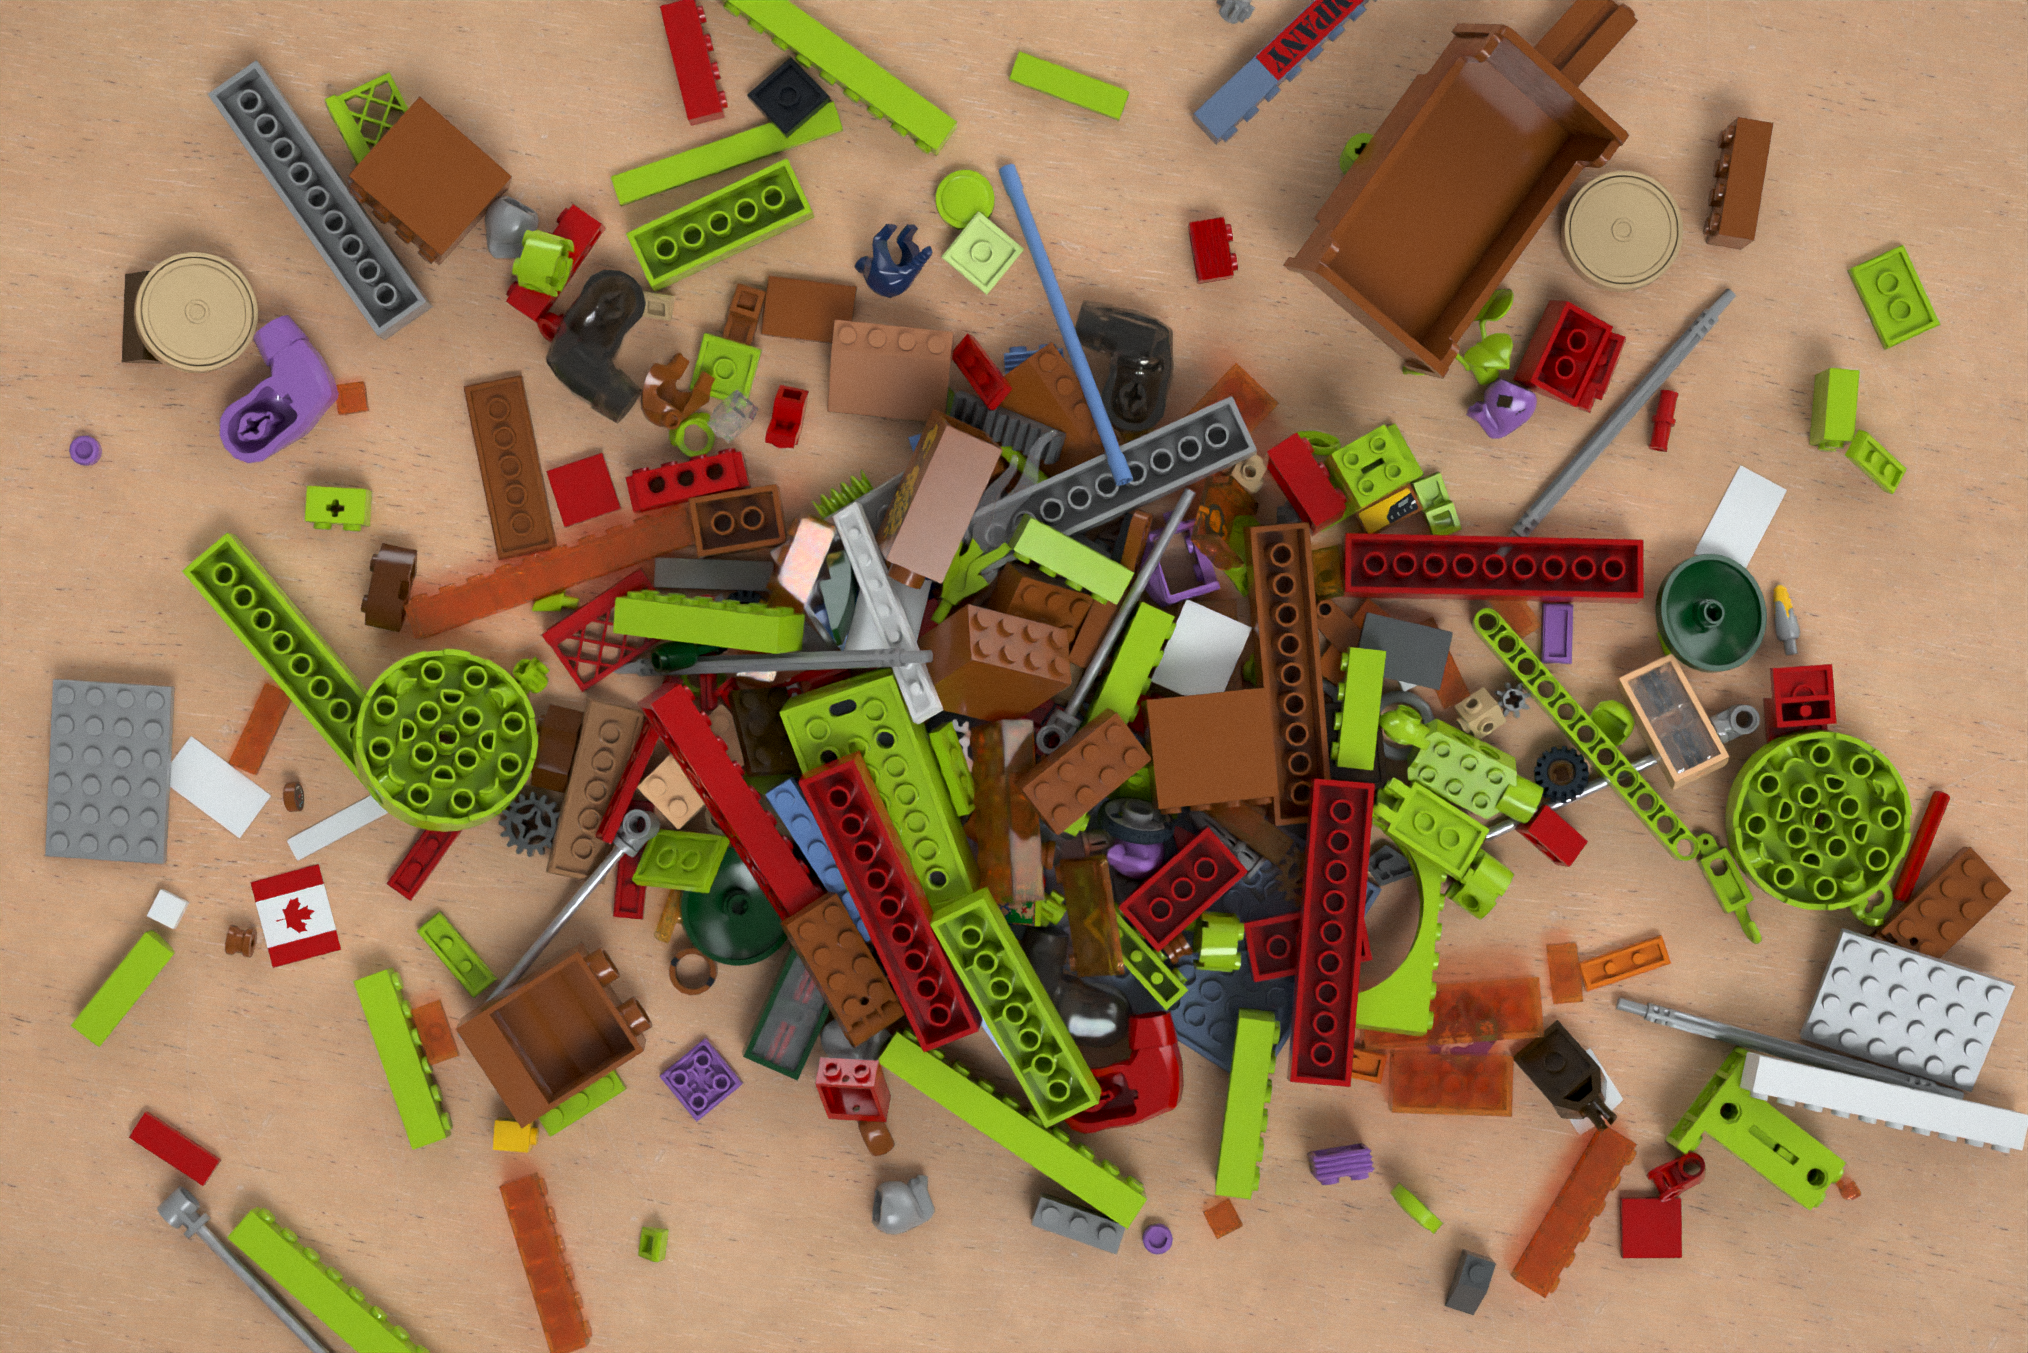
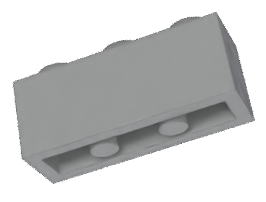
M1043 1192L1040 1193L1031 1220L1033 1226L1117 1254L1125 1231V1227L1104 1213Z

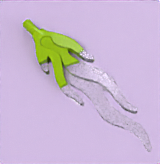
M1052 430L1040 437L1031 447L1022 477L1016 487L1006 497L1000 500L1003 489L1017 472V455L1012 456L1009 468L983 493L975 513L973 537L969 549L960 557L961 548L967 537L966 530L943 580L942 601L931 618L933 622L938 625L942 623L953 605L956 607L963 599L983 590L996 578L998 574L996 569H992L983 575L979 574L984 569L1004 558L1012 550L1008 543L1023 516L1015 523L1010 536L1005 538L1007 526L1016 510L1036 489L1041 453L1046 444L1057 435L1056 430Z

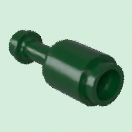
M671 641L659 644L656 649L651 650L650 660L656 672L667 674L694 666L699 655L710 652L720 655L727 651L728 648Z

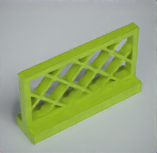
M390 72L337 97L334 94L324 99L326 107L356 165L370 152L367 144L374 147L380 141L384 128L390 130L393 126L386 123L390 110L393 109L403 114L408 110ZM388 83L392 91L389 102L373 97L376 87ZM367 91H370V92H369V95L363 94V93H365V92H367ZM355 97L367 100L362 115L350 111L345 102ZM395 98H396V100H397L399 106L393 104V101H394ZM371 102L387 107L382 121L366 116ZM354 118L360 120L358 126H357V124H356ZM364 121L380 126L375 141L363 137L361 129Z

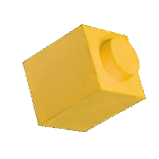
M499 1117L495 1120L492 1150L528 1153L533 1149V1145L538 1144L539 1128L534 1127L535 1121L521 1128L515 1118Z

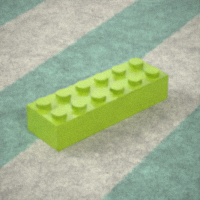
M786 158L626 233L651 288L654 292H657L815 217L790 162Z
M655 590L628 591L627 596L616 597L613 633L779 654L802 650L805 614L794 613L793 607L786 606L767 608V604L762 603L743 605L737 600H722L720 602L713 601L712 597L704 596L686 598V594L680 593L662 595L659 594V591Z
M1239 1007L1215 1178V1195L1251 1200L1252 1191H1258L1260 1167L1256 1166V1161L1262 1162L1264 1151V1138L1260 1137V1132L1266 1133L1268 1123V1109L1264 1108V1103H1270L1272 1094V1079H1268V1073L1274 1074L1276 1065V1050H1272V1044H1278L1280 1036V1021L1275 1020V1013L1272 1011Z

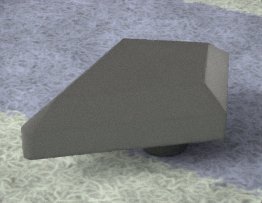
M1384 845L1369 857L1368 871L1380 886L1413 875L1407 859L1388 845Z

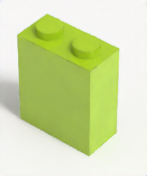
M1828 368L1815 375L1809 445L1818 446L1819 451L1836 452V449H1844V445L1852 443L1855 434L1860 370Z

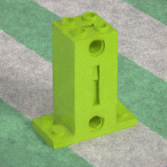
M1395 423L1387 428L1385 424L1330 454L1322 462L1331 475L1328 480L1334 489L1339 487L1347 499L1345 503L1347 508L1341 519L1321 532L1424 475Z
M1735 1046L1666 1137L1665 1141L1687 1154L1689 1150L1694 1151L1700 1145L1703 1139L1701 1134L1704 1132L1794 1202L1811 1211L1813 1207L1817 1208L1826 1197L1825 1191L1830 1184H1835L1844 1173L1843 1167L1846 1162L1765 1100L1750 1097L1749 1090L1740 1088L1747 1052L1750 1051ZM1726 1103L1725 1111L1720 1114L1721 1107ZM1811 1170L1810 1176L1807 1177L1808 1172Z

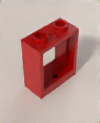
M820 1057L815 1085L828 1119L872 1122L887 1121L891 1094L879 1060ZM859 1107L860 1110L855 1112L854 1109Z

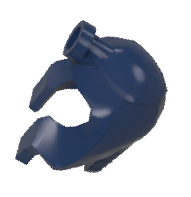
M885 224L881 231L874 236L872 244L873 258L864 256L856 262L854 268L859 273H863L866 284L874 293L892 298L907 291L932 255L931 246L925 247L920 252L919 246L912 241L914 234L918 230L916 225L907 224L897 236V244L902 251L899 264L896 265L893 262L887 246V240L897 228L895 224Z

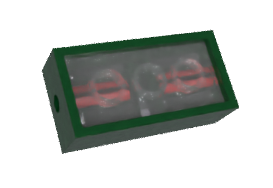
M790 944L742 1049V1055L751 1061L798 1081L830 1009L792 944Z

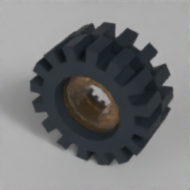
M1555 746L1551 748L1550 752L1547 750L1543 752V756L1538 758L1534 770L1536 784L1543 787L1542 796L1546 799L1547 797L1551 798V802L1556 803V800H1561V804L1567 803L1569 799H1571V802L1576 800V796H1581L1584 793V788H1587L1589 777L1588 765L1584 761L1582 754L1578 755L1577 750L1573 748L1571 751L1567 750V746H1562V749H1557ZM1566 768V774L1570 777L1565 781L1556 780L1557 775L1553 773L1555 769Z

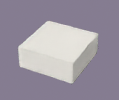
M160 889L147 916L172 929H176L189 902L165 889Z

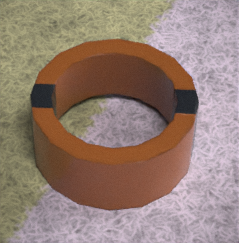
M695 947L679 952L672 959L669 967V976L673 986L681 993L687 995H699L709 990L715 983L718 975L717 962L700 953ZM696 954L702 956L707 961L710 967V976L705 985L699 988H690L680 982L677 976V966L679 961L686 955Z

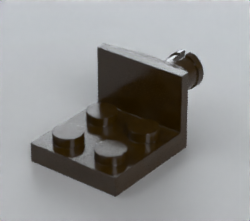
M1558 1020L1512 1057L1520 1069L1550 1101L1561 1118L1584 1119L1588 1117L1599 1132L1608 1128L1605 1121L1600 1117L1601 1115L1610 1125L1616 1120L1617 1115L1604 1103L1606 1101L1607 1080L1601 1068Z

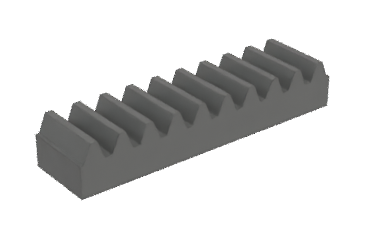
M962 390L955 393L949 416L987 432L995 442H1002L1004 447L1011 446L1013 451L1021 450L1023 455H1033L1035 460L1043 459L1045 464H1054L1059 461L1066 433L1000 406L993 411L987 408L981 398Z

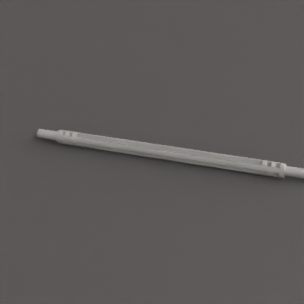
M1726 289L1709 310L1705 309L1511 528L1512 533L1508 537L1529 536L1719 321L1718 316L1736 297L1734 292ZM1500 547L1495 554L1504 557L1513 547Z
M904 648L698 656L697 663L694 666L667 674L656 672L650 658L638 659L637 662H627L613 673L664 676L903 667L906 663L932 662L933 653L931 650L906 651Z
M1618 998L1616 1009L1644 1016V1020L1827 1070L1963 1099L1964 1096L1962 1091L1936 1085V1082L1915 1075L1652 1003L1645 1005L1623 998Z

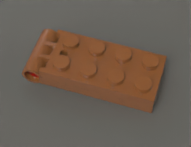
M1963 847L1910 897L1907 903L1904 902L1884 921V925L1879 926L1868 936L1940 959L2012 890L1972 847Z
M827 892L780 923L844 1036L853 1048L858 1047L904 1016V1011L898 1003L897 997L837 893Z

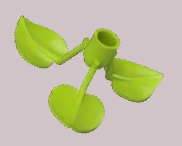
M1511 289L1494 291L1473 320L1479 321L1482 341L1469 348L1464 354V358L1459 354L1455 358L1464 366L1466 371L1472 370L1477 382L1481 385L1494 382L1500 374L1498 369H1509L1510 355L1513 348L1511 336L1507 333H1495L1487 336L1485 324L1486 321L1501 319L1510 310L1514 299ZM1403 366L1402 372L1404 375H1425L1408 370L1405 366Z

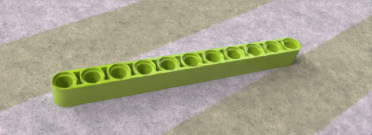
M1490 608L1478 611L1472 620V629L1512 676L1522 684L1526 692L1531 694L1534 701L1671 857L1678 861L1694 859L1700 850L1697 838L1498 612ZM1488 615L1493 619L1494 626L1491 630H1483L1479 626L1478 620L1480 616ZM1506 637L1512 640L1514 647L1511 652L1505 653L1499 649L1498 641L1500 638ZM1520 660H1528L1532 663L1533 671L1530 675H1523L1519 672L1518 663ZM1547 682L1552 686L1553 692L1550 697L1545 698L1538 693L1539 683ZM1561 704L1568 705L1572 709L1570 720H1563L1558 716L1557 710ZM1580 727H1587L1591 730L1592 739L1590 742L1584 743L1579 740L1577 732ZM1600 749H1606L1611 753L1612 760L1609 765H1602L1597 760V754ZM1622 771L1627 772L1631 776L1632 782L1628 788L1621 787L1617 782V776ZM1641 794H1645L1651 799L1652 804L1647 811L1641 810L1637 805V799ZM1662 816L1668 818L1671 822V829L1666 834L1660 832L1657 828V821ZM1682 839L1687 840L1691 845V851L1687 856H1682L1677 851V844Z

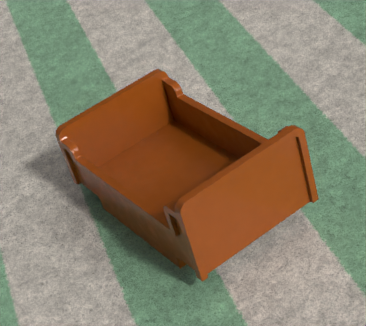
M1457 23L1452 30L1455 36L1428 73L1416 76L1314 217V220L1319 224L1295 258L1288 257L1283 264L1289 271L1301 273L1406 360L1404 366L1408 370L1441 379L1445 377L1449 371L1448 367L1460 351V346L1457 345L1458 341L1584 167H1603L1611 159L1619 146H1622L1629 137L1626 130L1512 28L1503 24Z

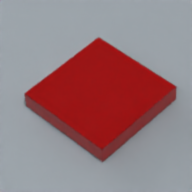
M603 453L546 471L565 528L622 509Z
M1620 1197L1621 1257L1682 1258L1681 1198L1675 1197L1667 1202H1661L1659 1197Z

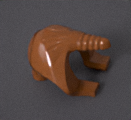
M677 353L666 366L658 363L652 365L643 383L640 408L646 419L652 424L674 430L679 427L680 422L709 402L711 386L715 378L702 371L693 387V391L681 392L677 390L676 382L682 377L690 363L689 360L683 357L682 353Z

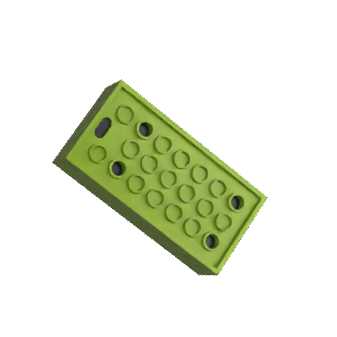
M881 667L788 699L779 713L802 774L858 750L860 751L933 912L978 891L983 880L960 818L951 803L950 792L945 779L941 775L940 765L935 751L931 747L924 722L921 724L913 722L892 667Z

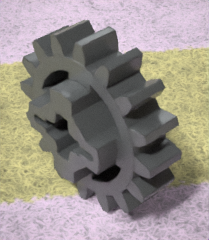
M531 792L529 799H527L525 794H520L519 803L513 800L510 804L512 809L502 811L507 816V819L499 821V825L506 826V831L500 835L501 837L509 836L510 840L507 846L517 845V854H521L524 849H527L528 857H532L535 849H537L540 855H544L545 846L550 849L552 847V840L554 839L560 812L554 811L558 803L552 802L547 804V795H543L538 800L536 792ZM526 805H534L529 813L518 812ZM546 811L550 816L551 826L546 823L544 817ZM535 817V824L538 825V829H533L529 833V825L526 824V820ZM513 823L518 825L519 837L514 832ZM537 835L546 837L545 840L538 844H530Z

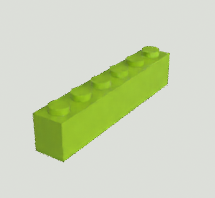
M392 967L353 981L412 1150L447 1138L451 1135L450 1129H453L452 1120L448 1112H443L440 1101H443V1095L439 1085H434L430 1073H433L432 1063L428 1056L424 1057L420 1046L423 1045V1038L418 1028L414 1029L410 1017L414 1016L413 1009L408 1000L404 1001L401 992L404 985L399 972H394Z

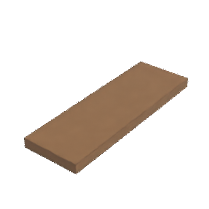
M587 698L546 868L547 873L587 881L613 850V842L612 844L595 838V834L641 733L645 718L643 711ZM606 877L600 882V884H605Z

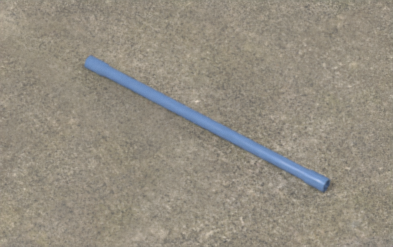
M1014 164L1005 165L999 169L1001 180L1007 195L1011 199L1106 452L1107 462L1117 486L1128 484L1133 480L1124 454L1121 452L1024 195L1023 185Z

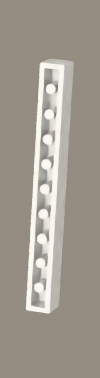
M1747 1052L1740 1082V1088L1749 1090V1096L1767 1101L1768 1095L1778 1097L1777 1103L1794 1107L1796 1101L1805 1103V1109L1822 1112L1823 1107L1832 1109V1115L1849 1118L1850 1113L1859 1115L1858 1120L1871 1124H1876L1877 1119L1886 1121L1885 1126L1903 1130L1904 1125L1912 1126L1911 1132L1930 1136V1132L1935 1131L1939 1132L1938 1138L1956 1142L1957 1137L1966 1138V1144L1982 1148L1984 1142L1992 1144L1991 1149L2004 1153H2010V1148L2023 1150L2028 1128V1115L2017 1111Z

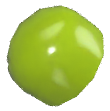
M1612 699L1601 701L1589 716L1615 746H1620L1626 741L1635 725L1631 711L1623 703Z

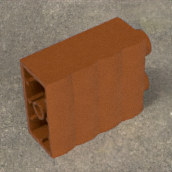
M582 942L578 943L463 1016L456 1027V1031L521 1128L532 1123L644 1051L646 1039L642 1033L653 1026L643 1006L634 996L624 1003L620 1001L610 983L620 977V974L614 962L602 947L589 953Z

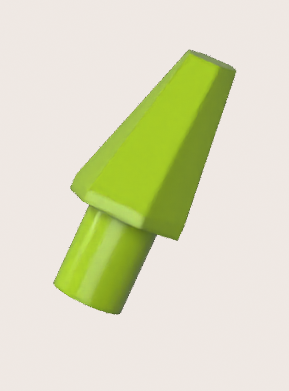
M562 590L536 600L532 611L561 612L563 607L577 610L579 598L566 596V590Z

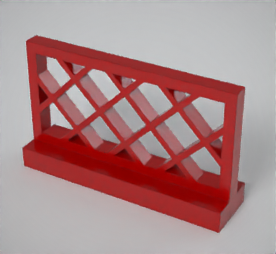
M642 567L542 633V637L551 646L582 692L662 640L652 638L648 641V637H645L644 644L638 648L625 645L627 639L625 634L622 645L605 641L608 625L614 626V622L609 621L611 609L615 607L616 597L627 596L628 591H640L644 587H647L648 590L657 591ZM607 612L606 620L597 619ZM591 622L605 624L601 641L584 637L586 626ZM582 629L581 637L573 635ZM567 638L579 640L577 657L564 655L558 644ZM583 641L600 645L598 661L580 658ZM604 646L621 649L620 658L614 664L601 662ZM624 649L632 651L623 657ZM569 660L576 661L575 669L573 668ZM579 662L597 665L595 676L585 683L577 673ZM600 666L608 667L599 673Z

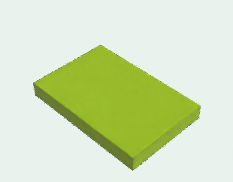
M1904 245L1847 270L1884 350L1941 325Z
M659 829L657 835L648 841L632 881L641 886L709 893L730 840L723 835Z

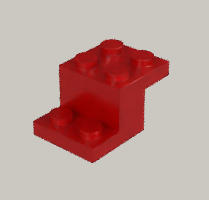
M1832 664L1770 668L1772 698H1763L1766 744L1791 732L1809 729L1828 730L1827 724H1837Z

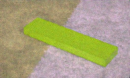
M1021 51L1018 53L1009 77L1011 82L1117 121L1121 118L1130 93L1127 90Z

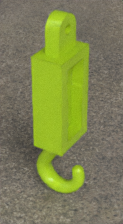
M1708 833L1700 834L1697 836V840L1700 845L1699 852L1702 858L1697 860V863L1724 914L1732 911L1735 912L1747 938L1752 943L1759 944L1762 941L1761 934L1755 922L1751 921L1746 908V904L1753 901L1754 898L1727 847L1719 849L1712 835ZM1704 839L1707 840L1706 845L1703 844ZM1717 858L1722 859L1727 867L1726 872L1721 876L1714 875L1710 868L1711 862Z

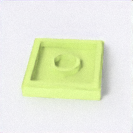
M978 211L941 258L987 295L1023 252L1024 248Z

